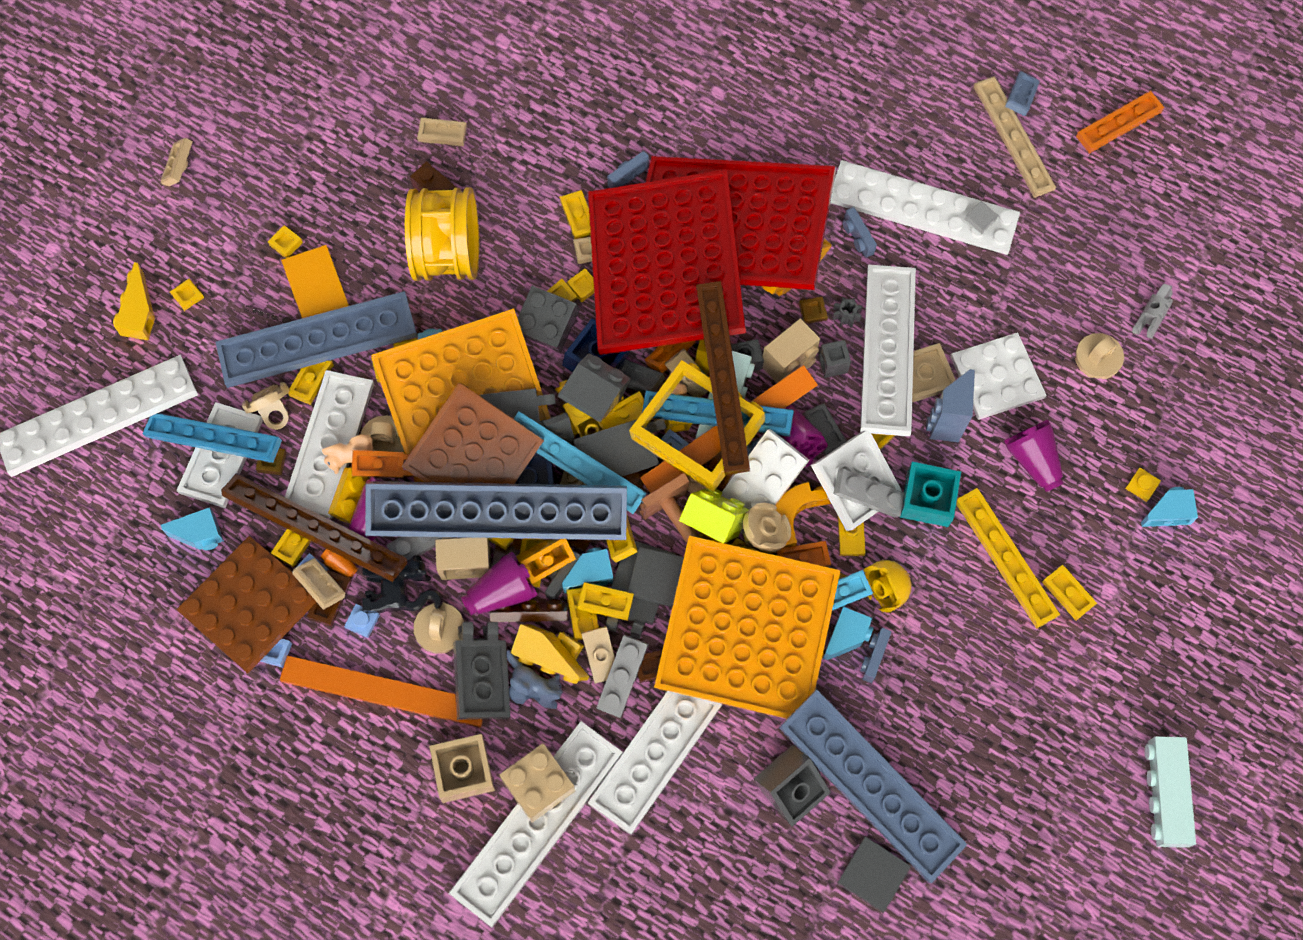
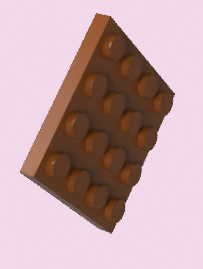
M459 382L402 467L423 482L514 484L544 439Z
M248 536L176 610L248 674L308 612L316 601L293 575V572L253 538Z

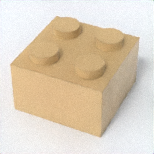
M800 318L764 347L762 356L764 359L763 369L778 383L803 365L806 369L810 368L816 361L815 357L819 351L820 338Z
M442 537L440 540H435L436 568L441 580L481 578L491 568V546L488 538Z
M482 734L429 746L439 798L443 803L495 791L485 740Z
M544 743L499 774L502 782L531 823L575 792L574 785Z

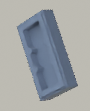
M1020 71L1015 79L1005 107L1026 116L1040 80Z
M642 151L630 161L621 163L617 170L607 176L608 187L624 186L649 168L648 154Z

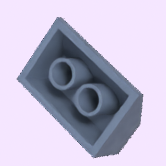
M968 370L946 387L940 398H936L935 405L931 408L930 417H927L926 431H930V439L951 442L960 441L973 417L975 370Z

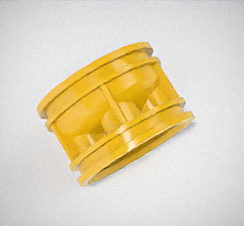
M466 187L464 192L460 188L432 191L424 188L421 189L420 193L417 189H409L405 204V245L408 267L414 281H421L423 277L426 281H431L433 276L456 274L458 280H464L465 275H467L469 280L476 279L479 267V223L477 204L472 187Z

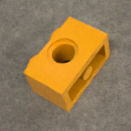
M545 539L516 556L519 565L523 563L530 575L526 580L531 584L576 560L566 539Z

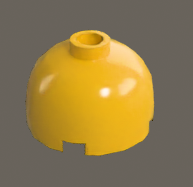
M881 560L863 570L873 596L881 605V608L878 610L889 613L901 607L907 601L912 585L908 572L895 561Z

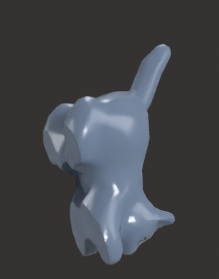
M507 650V660L515 668L510 679V699L517 704H524L529 698H533L545 708L557 709L558 704L555 700L560 699L563 693L559 681L560 675L557 674L552 679H545L531 668L523 666L511 654V650Z

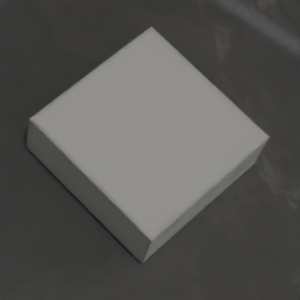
M980 201L965 216L964 220L983 234L998 219L999 215Z

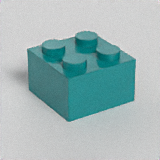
M912 462L907 471L904 487L905 495L900 517L949 527L955 515L961 471Z

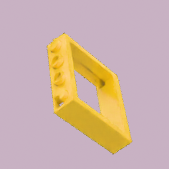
M681 360L630 428L629 433L632 440L714 492L726 476L722 459L715 469L710 472L645 429L684 376L712 393L710 376L708 377L703 374L697 365L691 362L687 364ZM738 392L741 412L751 417L744 427L746 445H748L765 422V412L759 404L753 401L749 403Z

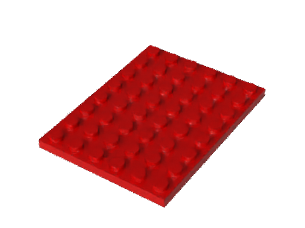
M651 157L646 182L727 169L741 285L815 290L836 174L835 166Z
M727 169L588 192L597 344L600 355L703 340L704 334L696 285L721 281L729 336L746 333Z

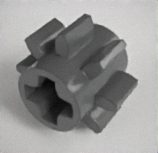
M842 297L841 304H834L833 310L836 312L833 314V320L838 319L840 327L845 324L852 328L854 320L860 322L862 315L859 313L862 310V305H857L855 298L851 300Z

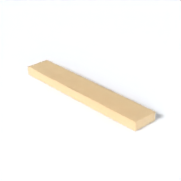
M995 76L974 83L975 91L1033 197L1035 198L1054 191L1056 186L1013 110L1005 107L1007 98Z

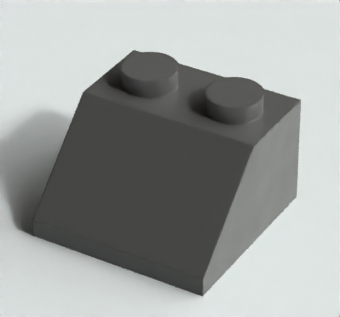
M588 353L578 363L558 397L598 422H601L621 401L631 378L623 374L619 369H615L603 362L599 357Z
M794 745L790 746L754 778L764 796L791 827L831 793L810 757Z

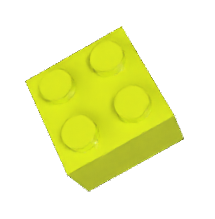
M705 488L690 494L679 521L722 543H726L739 537L743 528V518L749 509L745 508V504L737 499L731 498L729 500L723 497L722 492L717 489L712 492Z

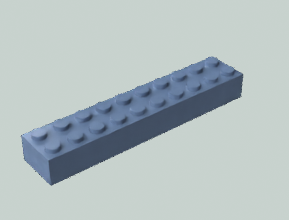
M370 481L366 483L365 536L626 540L627 486Z

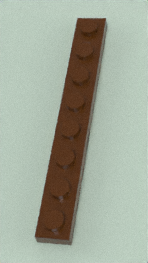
M721 281L698 284L696 288L724 474L731 475L750 472Z
M237 473L221 489L223 497L391 582L396 579L407 565V558Z

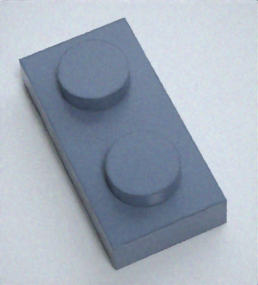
M855 207L846 210L843 227L848 234L851 233L854 237L855 248L859 253L863 252L866 258L874 255L877 244Z
M881 628L878 635L873 634L868 647L873 649L870 658L865 656L860 669L861 672H864L862 680L872 683L875 679L892 631Z

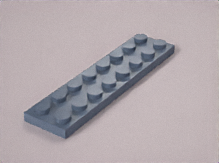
M404 291L216 341L215 343L224 383L229 388L418 336Z
M815 690L778 727L805 755L810 757L813 764L928 883H933L968 845L818 690Z

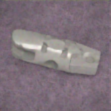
M1163 284L1157 294L1151 296L1132 329L1134 334L1139 335L1147 323L1150 325L1147 330V337L1151 339L1154 337L1173 303V299H1171L1173 295L1172 286Z

